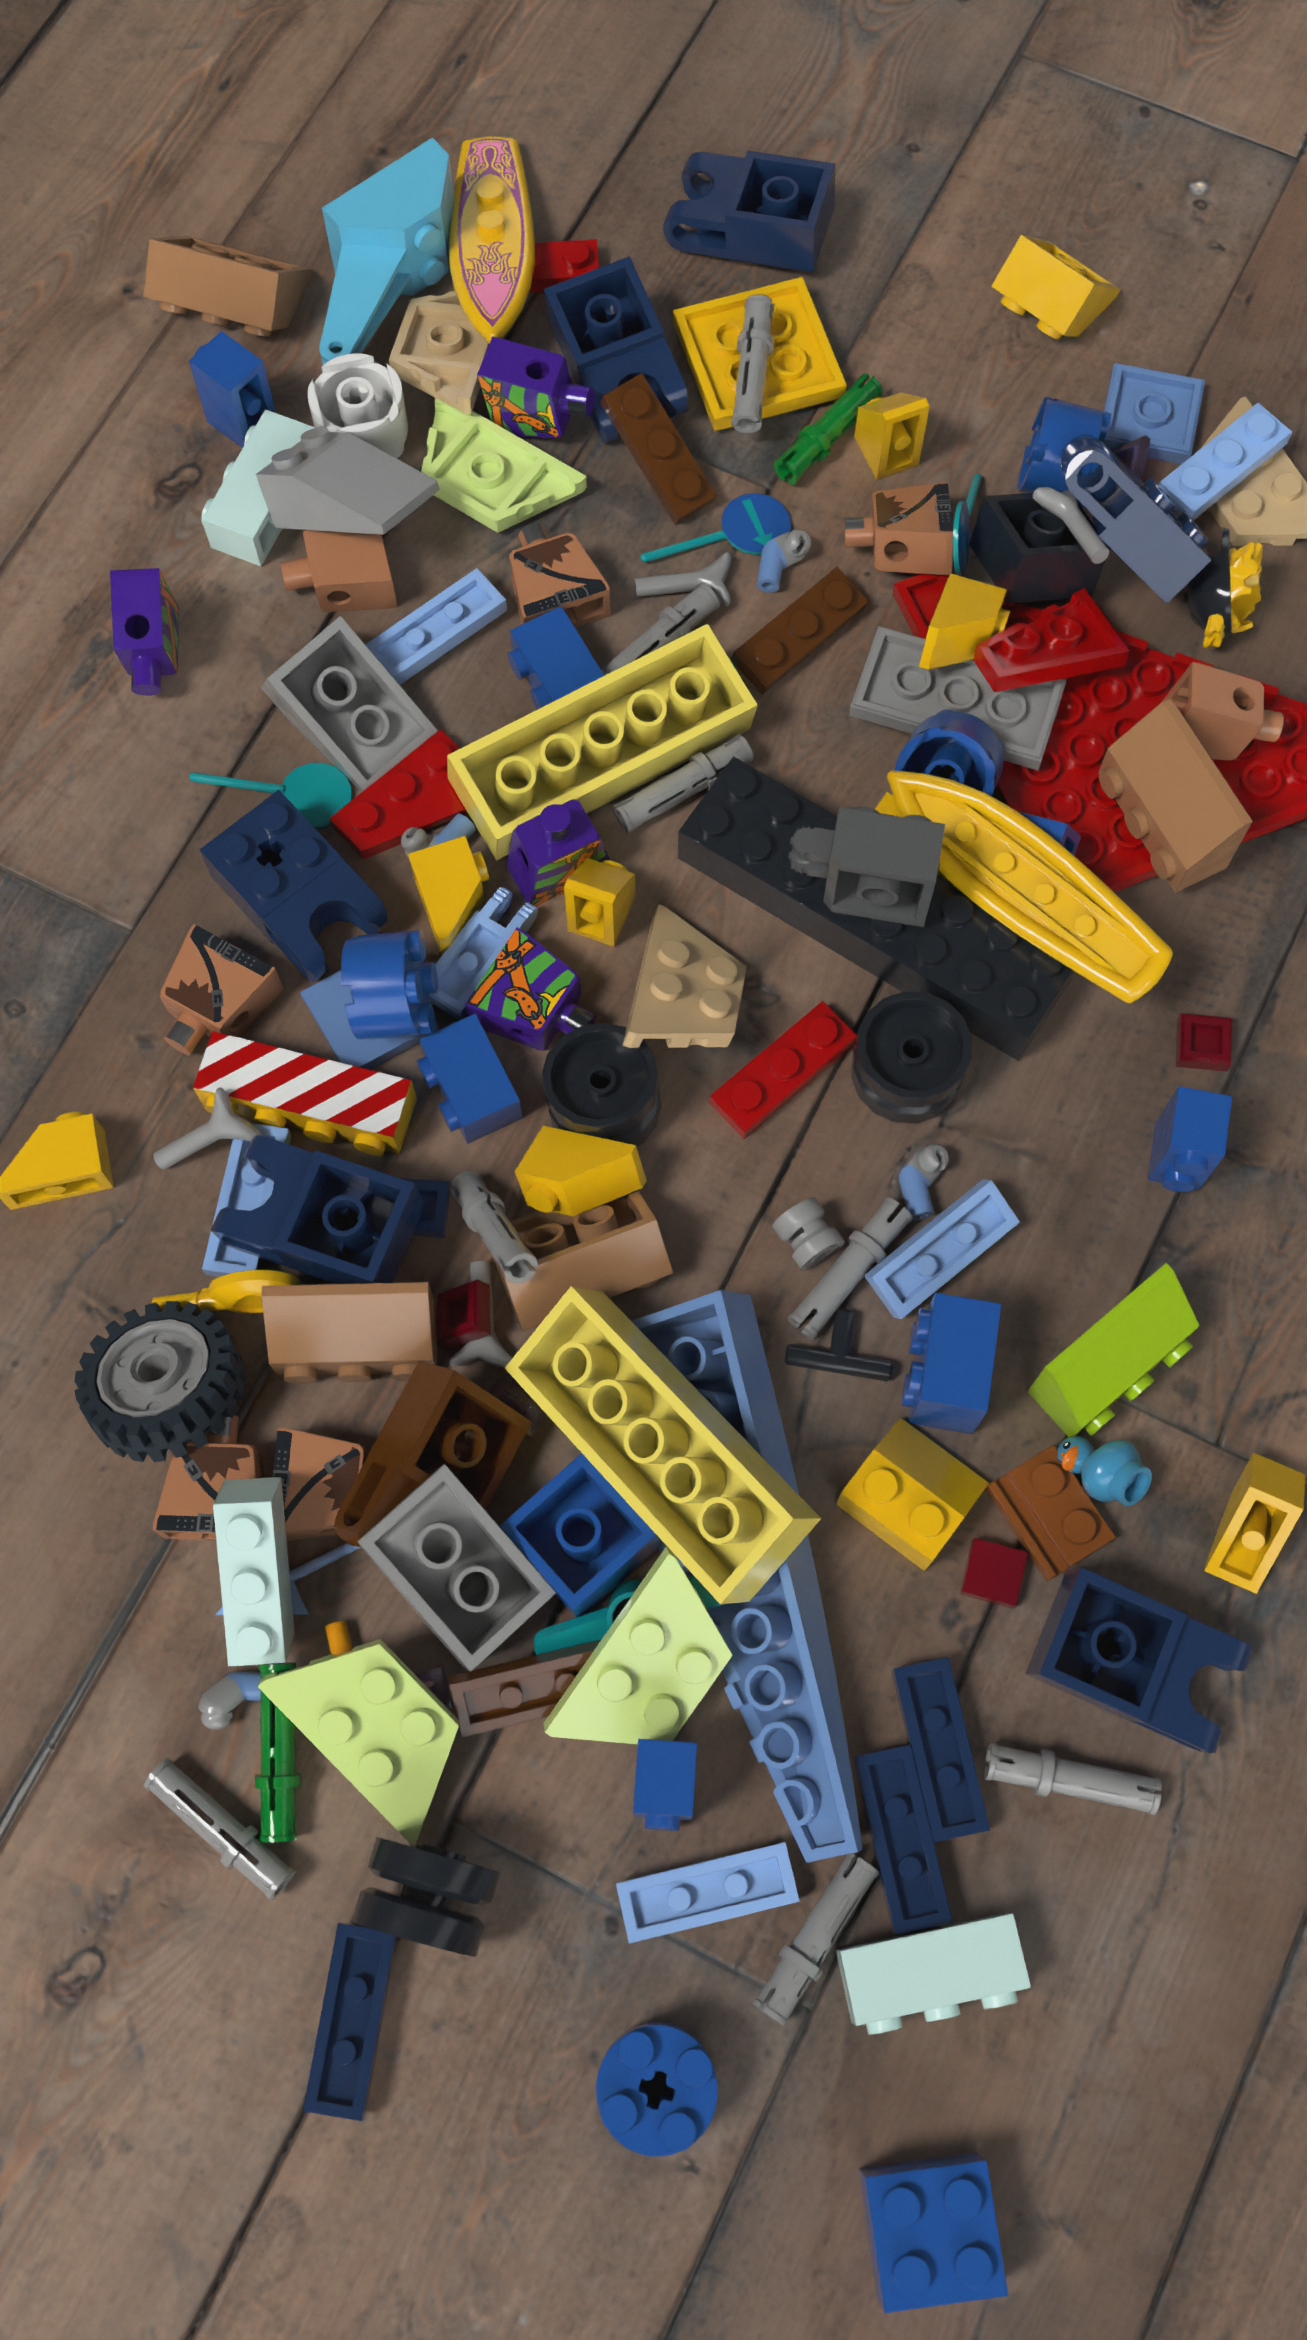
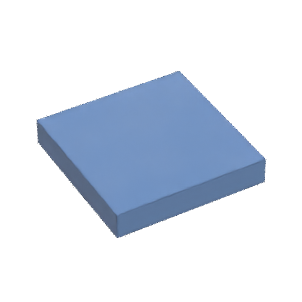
M1114 363L1104 411L1111 413V421L1103 443L1114 452L1183 464L1192 454L1205 380Z
M341 970L300 992L302 1000L340 1063L370 1070L419 1043V1039L429 1035L423 1034L372 1040L357 1039L351 1030L345 1009V1004L353 1003L350 986H342ZM435 1021V1031H434V1032H436V1031L439 1030V1027H438V1024L436 1023V1021Z

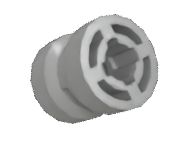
M814 1197L791 1207L772 1224V1228L779 1239L788 1242L792 1247V1258L801 1271L809 1270L824 1262L840 1250L845 1243L838 1230L827 1225L823 1219L825 1211Z

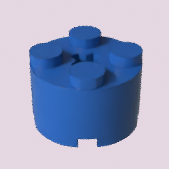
M1044 397L1031 429L1034 430L1030 446H1026L1018 478L1019 492L1034 493L1039 487H1050L1056 491L1069 490L1060 467L1062 450L1073 438L1085 434L1093 435L1103 442L1110 425L1111 413L1057 398ZM1088 463L1082 466L1079 473L1081 475L1091 474L1097 468L1098 463Z
M944 709L924 720L913 731L897 759L894 770L925 773L954 780L992 796L1003 770L1004 746L995 732L981 719L968 713ZM950 765L954 770L952 773H948L943 767Z
M413 930L360 935L347 939L342 951L341 978L342 986H350L353 1003L345 1004V1009L354 1036L360 1040L433 1034L435 1031V1015L433 1006L429 1003V993H437L438 975L434 962L425 963L426 942L423 931Z
M651 2021L627 2030L611 2044L598 2072L596 2099L603 2124L620 2144L641 2155L660 2157L687 2150L702 2136L709 2126L717 2104V2078L709 2054L692 2033L673 2023ZM656 2071H662L666 2073V2085L674 2089L671 2096L662 2095L658 2104L648 2101V2091L645 2088L639 2087L642 2079L652 2080Z

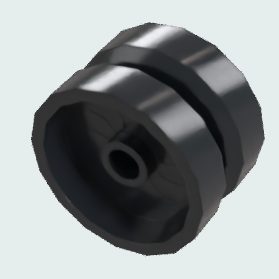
M904 991L883 998L867 1012L856 1038V1046L852 1055L851 1079L859 1098L875 1114L893 1122L920 1123L939 1116L954 1102L972 1058V1036L964 1017L949 1002L925 992Z
M608 1023L580 1026L562 1036L547 1054L542 1071L544 1092L552 1126L557 1129L636 1145V1147L644 1143L656 1128L662 1107L655 1056L646 1042L642 1040L639 1048L623 1046L626 1027Z
M376 1837L368 1868L374 1875L400 1883L401 1886L399 1893L375 1887L361 1890L352 1921L406 1940L476 1957L485 1925L478 1917L452 1909L455 1899L480 1906L492 1902L500 1872L465 1862V1855L414 1841L412 1847Z

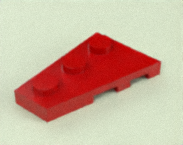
M1083 588L1072 594L1069 603L1061 607L1053 604L1043 609L1037 620L1029 624L1017 623L977 644L973 661L995 693L1123 667L1130 651L1088 592Z
M440 729L329 818L331 827L363 859H366L400 845L403 833L409 828L417 827L425 831L445 822L449 824L458 813L465 816L468 812L449 782L447 770V755L460 748Z

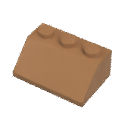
M187 235L149 239L144 297L160 301L159 308L168 312L187 314L188 308L202 312L201 319L203 321L218 325H229V320L243 323L244 331L247 333L270 337L272 331L289 327L310 281L312 268Z
M1171 698L1161 702L1107 749L1098 772L1100 785L1104 793L1109 798H1114L1122 809L1129 832L1136 839L1140 838L1147 848L1156 874L1161 879H1166L1175 893L1228 867L1253 821Z
M638 1190L574 1217L556 1212L544 1213L536 1211L510 1221L538 1262V1266H532L535 1268L536 1273L524 1283L516 1284L508 1281L499 1264L494 1259L512 1308L523 1331L538 1327L571 1286L602 1291L608 1298H611L631 1289L650 1287L660 1278L673 1274L657 1220Z
M428 1282L262 1286L261 1297L268 1360L278 1376H284V1381L297 1384L313 1383L317 1381V1375H338V1380L344 1382H366L371 1379V1374H392V1378L395 1380L408 1381L419 1361L438 1366V1308Z

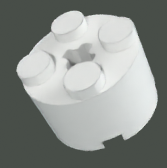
M361 353L345 354L329 360L321 367L322 374L314 383L312 379L308 387V402L314 427H326L329 432H349L395 458L400 457L404 451V443L408 434V420L402 385L396 371L388 364L386 368L374 362L373 356Z

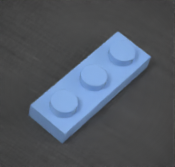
M1257 403L1160 481L1159 485L1171 497L1170 500L1176 506L1174 510L1178 514L1185 511L1195 520L1288 443L1292 431L1261 404Z
M476 568L365 645L395 681L401 685L507 611L506 599Z
M251 1123L260 1131L262 1136L290 1145L292 1135L288 1128ZM233 1139L213 1223L219 1211L225 1207L251 1211L264 1205L272 1195L274 1182L259 1175L252 1168L249 1159L245 1157L250 1141ZM211 1231L202 1270L206 1275L215 1277L240 1271L261 1270L263 1259L223 1244Z
M982 1179L864 1276L894 1318L902 1319L1014 1228L1020 1221L993 1181Z
M786 1842L616 1883L629 1944L800 1902Z

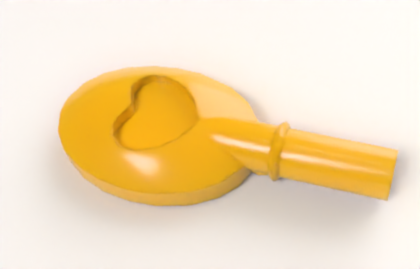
M240 1271L212 1280L209 1288L198 1289L196 1292L153 1297L152 1303L157 1302L162 1311H164L167 1301H178L182 1308L189 1302L198 1305L201 1311L206 1308L210 1312L229 1310L237 1313H263L262 1286L301 1285V1280L292 1274L280 1271Z

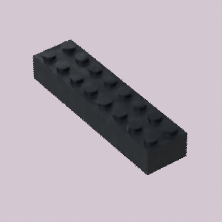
M733 756L678 831V859L901 992H925L949 1002L964 1017L970 1033L1019 1061L1069 985L1075 971L1014 933L981 909L951 882L938 875L924 927L831 912L823 901L827 879L795 872V869H791L788 857L789 852L792 851L791 837L794 836L797 828L802 829L803 826L804 828L810 826L811 829L817 827L835 830L837 816Z

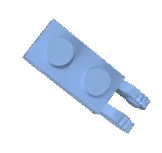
M504 887L497 889L493 897L489 899L480 912L476 910L454 939L451 946L447 948L435 964L438 975L437 993H429V1002L459 1021L467 1015L465 1003L515 929L518 927L527 933L537 918L538 908L528 902L517 912L506 928L498 924L497 922L503 913L507 911L513 898L512 892Z

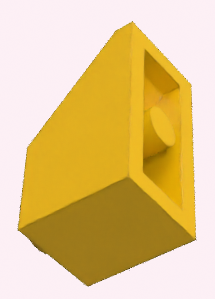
M900 392L886 398H875L865 405L858 407L854 437L876 480L919 466L930 407L926 398Z
M950 573L929 625L919 667L930 670L973 660L977 644L1004 631L1010 611L1001 608L1007 589Z
M466 836L408 854L412 874L441 956L451 946L454 939L476 910L479 911L485 901L482 882L490 880L481 851L472 853Z
M587 858L567 878L564 885L568 931L615 947L636 896L635 874L629 872L627 868L617 862L606 860L601 863Z
M83 1112L64 1113L59 1115L56 1121L40 1124L0 1176V1199L10 1210L114 1188L105 1130L93 1113L85 1114Z
M542 1126L515 1170L527 1206L544 1213L556 1212L573 1217L642 1189L647 1181L636 1145L548 1126Z
M1253 1452L1230 1495L1205 1563L1204 1571L1257 1594L1304 1509L1306 1474Z

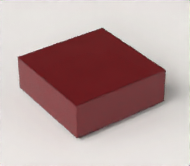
M1181 1013L1177 1019L1176 1067L1227 1072L1231 1066L1232 1018Z
M477 1279L437 1295L438 1344L452 1349L491 1334L489 1284Z
M973 1538L959 1594L1014 1609L1018 1601L1028 1552Z

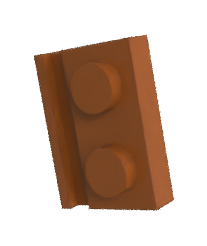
M1054 1444L1009 1471L998 1480L988 1484L985 1488L1025 1551L1028 1552V1556L1045 1582H1048L1116 1538L1075 1475L1062 1468Z

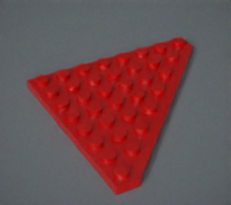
M919 574L894 583L892 595L914 636L926 639L929 625L949 575ZM1004 600L1001 609L1010 611L1005 629L1017 623L1029 624L1037 620L1042 610L1025 604H1007ZM1116 631V633L1130 651L1125 666L1064 678L1067 680L1039 769L1034 770L1004 761L1002 774L994 791L999 801L1016 811L1066 823L1081 836L1075 857L1113 892L1155 877L1157 874L1152 866L1150 853L1140 838L1136 839L1129 832L1122 809L1114 798L1111 799L1104 793L1100 785L1098 772L1107 749L1163 701L1192 662L1210 667L1214 666L1178 652L1173 657L1147 648V641ZM1263 682L1260 683L1264 686V709L1283 714L1284 722L1280 737L1276 742L1253 739L1236 759H1212L1253 821L1241 843L1307 818V701L1303 703L1278 694L1280 688Z

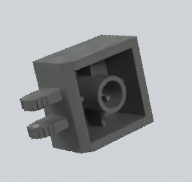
M858 806L852 809L839 807L835 830L817 827L811 829L810 826L808 828L803 826L802 829L797 828L796 833L791 837L792 851L789 852L788 858L790 859L791 869H795V872L827 879L823 901L831 912L924 927L936 884L945 824L932 822L930 819L920 815L899 817L881 814L877 810L865 806Z

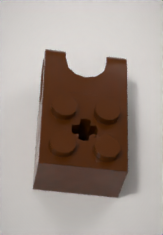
M419 1361L337 1513L334 1526L338 1536L352 1546L361 1547L357 1541L443 1464L449 1468L486 1511L532 1421L457 1371Z

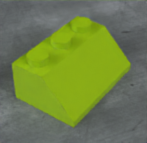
M1167 1263L1160 1267L1045 1366L1027 1391L1068 1437L1077 1436L1084 1429L1092 1437L1116 1415L1109 1408L1123 1395L1132 1402L1155 1381L1149 1375L1152 1369L1162 1361L1171 1368L1194 1347L1187 1339L1200 1325L1174 1270Z

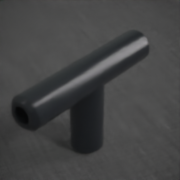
M840 1309L835 1312L830 1350L789 1344L786 1348L784 1361L786 1365L885 1382L891 1380L893 1363L890 1360L851 1354L857 1315L847 1309Z

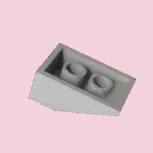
M326 427L313 428L304 432L299 443L290 449L274 454L271 458L272 462L256 474L274 528L384 535L440 490L437 480L349 432H329Z
M341 616L271 674L261 686L264 693L290 723L335 767L344 773L361 792L438 731Z
M445 1464L357 1541L456 1660L470 1672L556 1594L552 1587Z

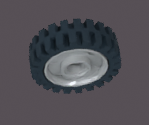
M167 1301L164 1311L161 1310L156 1302L145 1305V1315L141 1317L135 1309L125 1313L124 1316L127 1323L123 1326H120L113 1320L105 1327L109 1334L107 1339L96 1335L90 1342L94 1353H83L79 1361L83 1370L76 1371L74 1380L78 1387L74 1391L80 1406L79 1408L102 1443L123 1458L128 1454L133 1461L144 1462L148 1454L153 1462L166 1461L167 1450L169 1449L178 1458L188 1454L186 1444L191 1441L194 1442L198 1449L207 1444L208 1440L204 1434L207 1430H211L218 1435L226 1427L221 1415L233 1418L237 1412L238 1406L235 1399H243L245 1388L242 1381L246 1380V1372L242 1364L243 1360L232 1337L220 1319L217 1320L215 1315L206 1308L201 1311L196 1304L187 1302L185 1307L182 1308L178 1301Z

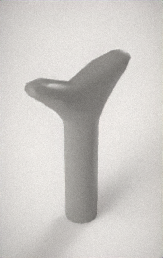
M1050 487L1037 488L1033 493V499L1044 509L1063 520L1094 564L1105 561L1109 555V549L1079 509L1078 500L1071 494L1070 490L1058 492Z
M726 552L716 561L696 572L635 578L636 597L692 592L698 584L705 583L715 592L720 603L728 607L731 598L729 591L724 585V581L730 569L731 555Z
M220 1087L215 1092L213 1113L210 1120L206 1124L154 1152L153 1156L159 1168L164 1170L219 1139L251 1141L254 1136L262 1135L250 1122L233 1113L229 1095Z
M475 1261L470 1263V1282L478 1279L490 1285L491 1334L466 1343L449 1362L452 1366H465L480 1359L494 1366L505 1368L513 1357L505 1351L494 1330L491 1263L488 1261Z

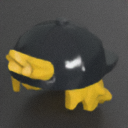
M1227 528L1222 529L1221 551L1210 556L1211 561L1188 583L1187 592L1183 594L1184 603L1188 604L1192 621L1205 632L1204 648L1220 647L1223 638H1232V633L1252 628L1253 622L1245 619L1255 611V605L1261 601L1259 579L1261 576L1260 572L1262 571L1263 545L1259 542L1254 543L1251 541L1238 550L1230 548V529Z

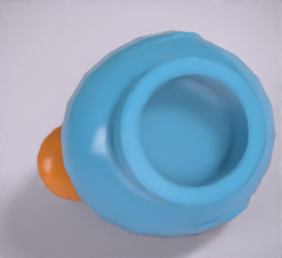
M1070 1436L1063 1440L1057 1449L1058 1460L1062 1468L1073 1474L1081 1473L1085 1491L1095 1500L1107 1503L1118 1501L1124 1506L1129 1507L1138 1503L1150 1487L1152 1480L1151 1470L1142 1464L1138 1450L1128 1440L1110 1441L1094 1451L1092 1444L1086 1438Z

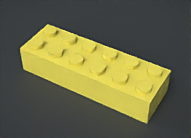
M706 624L447 755L448 780L497 861L509 854L513 830L518 825L540 815L545 807L552 804L561 805L572 799H578L584 811L588 814L690 761V757L696 753H705L727 742L737 734L750 730L758 705L713 631Z
M571 1286L505 1367L508 1373L719 1604L750 1602L821 1520L818 1514L602 1291Z

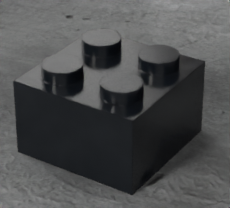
M1033 493L984 496L971 537L970 547L995 586L1007 589L1004 598L1007 604L1068 600L1072 597V594L1085 588L1090 597L1093 596L1105 561L1094 564L1062 519L1053 515L1033 499ZM1078 503L1079 509L1096 531L1094 524L1091 522L1087 514L1084 512V510Z

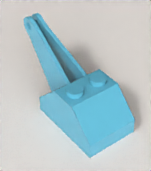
M433 137L322 207L335 272L319 346L323 365L341 355L362 354L400 295L414 296L424 288L436 284L444 275L449 273V232L454 204V190L449 154Z

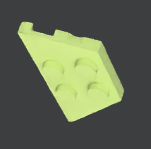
M435 398V416L433 426L429 428L427 439L428 452L427 456L423 459L421 472L437 480L440 490L434 496L499 533L583 493L587 488L586 475L474 411H472V414L463 413Z
M667 1546L543 1723L544 1732L549 1736L638 1744V1739L673 1741L732 1657L729 1645L717 1625L713 1622L701 1597L681 1567L677 1556Z
M381 1639L356 1646L347 1653L340 1655L331 1654L312 1660L309 1665L280 1674L274 1672L265 1675L259 1681L257 1687L412 1845L419 1837L459 1728V1720Z

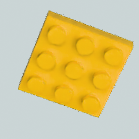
M803 277L673 310L674 328L714 432L734 427L731 422L734 413L740 353L736 347L737 338L743 331L745 301L752 295H765L771 298L772 303L775 305L770 333L774 338V349L772 354L768 356L761 419L836 400L846 393L847 384Z

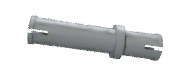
M760 294L752 295L746 299L743 331L737 338L736 347L740 353L731 424L734 425L735 430L741 433H754L761 429L768 356L772 354L774 349V338L770 333L775 305L772 303L771 298Z
M701 583L673 608L667 606L659 613V620L601 669L604 675L690 633L703 619L720 607V601L715 592L705 583Z
M737 734L712 751L705 754L698 752L691 756L690 763L654 782L620 803L614 804L612 806L613 812L623 830L630 833L643 823L671 809L697 792L704 789L708 791L733 756L746 764L754 762V755L748 742L743 736L741 737L740 734Z
M466 1171L457 1175L452 1181L453 1186L456 1188H451L450 1191L463 1208L462 1217L468 1228L479 1233L482 1241L499 1264L508 1281L518 1284L531 1279L536 1273L535 1268L532 1266H538V1262L526 1247L510 1220L505 1216L506 1208L500 1197L493 1192H489L478 1173Z
M889 1197L884 1199L883 1204L870 1218L861 1231L854 1230L847 1239L849 1246L837 1258L832 1267L795 1311L787 1317L788 1321L797 1329L810 1313L814 1314V1317L802 1330L801 1333L814 1340L817 1337V1333L854 1287L862 1280L872 1265L879 1264L887 1257L884 1252L903 1228L913 1220L911 1213L903 1207L891 1223L887 1222L889 1216L900 1204L899 1202Z
M991 1742L986 1751L984 1763H988L989 1767H984V1780H995L1033 1788L1034 1795L1047 1797L1050 1792L1139 1810L1151 1815L1157 1813L1160 1805L1161 1795L1154 1794L1155 1790L1160 1791L1162 1789L1159 1777H1147L1056 1758L1054 1751L1041 1749L1037 1754L999 1746Z
M171 1759L163 1760L146 1779L143 1786L148 1791L154 1793L187 1826L191 1827L221 1854L220 1863L228 1870L235 1867L250 1882L265 1893L270 1901L275 1899L289 1884L296 1871L292 1867H288L266 1845L259 1841L260 1832L252 1825L245 1828L217 1803L210 1794L206 1793L191 1778L176 1767ZM184 1793L214 1820L213 1825L184 1801L181 1795ZM227 1832L230 1836H232L242 1847H244L249 1853H251L259 1861V1863L257 1865L253 1863L242 1851H240L225 1837V1833Z
M854 1853L846 1854L837 1873L826 1887L791 1945L787 1946L784 1944L778 1953L782 1958L752 2004L783 2027L812 1980L816 1983L823 1974V1971L819 1969L855 1912L866 1891L870 1888L874 1879L878 1877L879 1872L860 1857L857 1859Z

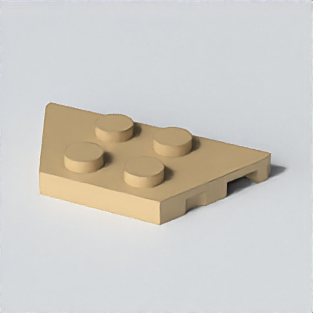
M450 291L441 296L429 295L413 298L409 301L389 357V364L401 380L463 413L472 414L481 386L477 374L489 343L469 321L455 291Z
M1246 396L1238 400L1202 447L1253 407ZM1283 448L1208 508L1221 529H1230V542L1233 546H1245L1251 541L1254 543H1269L1274 546H1293L1295 539H1307V482Z
M658 904L648 934L623 1046L639 1048L643 1039H666L668 1048H687L690 1045L728 1047L736 1029L747 966L667 907Z

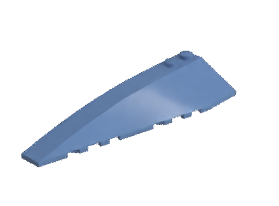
M719 1290L632 1320L631 1322L799 1495L751 1295ZM807 1535L750 1602L724 1604L707 1610L732 1653V1657L721 1671L728 1686L724 1687V1690L733 1709L740 1710L753 1737L749 1743L758 1762H765L776 1785L773 1793L806 1863L863 1850L835 1667L809 1536ZM660 1539L661 1547L658 1550L663 1551L666 1544ZM679 1560V1563L687 1577H693L694 1575Z

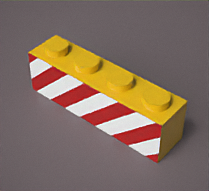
M212 1031L193 1085V1089L204 1109L211 1114L213 1113L215 1092L217 1088L222 1087L229 1095L233 1113L254 1118L256 1124L281 1128L287 1126L303 1130L305 1136L322 1143H333L334 1139L354 1143L353 1146L359 1151L375 1156L383 1155L384 1151L400 1154L417 1100L412 1080Z

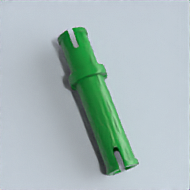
M862 374L853 386L813 425H806L797 434L798 439L775 460L773 467L777 476L785 482L792 474L788 479V484L794 485L812 465L823 461L831 453L832 449L830 448L856 423L858 407L883 396V388L880 382L874 376L869 380V374Z
M296 1662L260 1664V1680L265 1675L274 1672L280 1674L296 1669ZM260 1690L261 1774L255 1775V1788L261 1789V1834L259 1835V1841L271 1843L293 1841L297 1839L295 1787L301 1786V1773L295 1772V1725Z

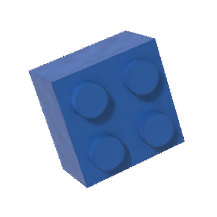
M935 1293L929 1308L919 1309L917 1322H913L909 1342V1354L918 1355L917 1361H912L909 1374L906 1373L901 1398V1406L910 1407L909 1424L973 1434L988 1411L1001 1312L1000 1303Z
M582 1453L499 1526L576 1618L586 1615L661 1547L660 1538Z
M975 2152L859 2168L877 2300L884 2313L1008 2296L991 2183L985 2158Z

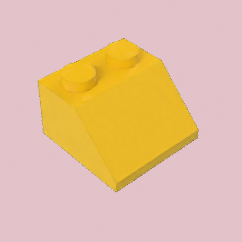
M1025 235L1019 237L991 286L1003 294L1000 302L1004 306L1022 316L1027 310L1040 319L1036 327L1056 340H1059L1062 335L1078 337L1112 303L1121 291L1119 287L1050 241Z
M900 1417L843 1489L836 1505L925 1571L989 1483Z

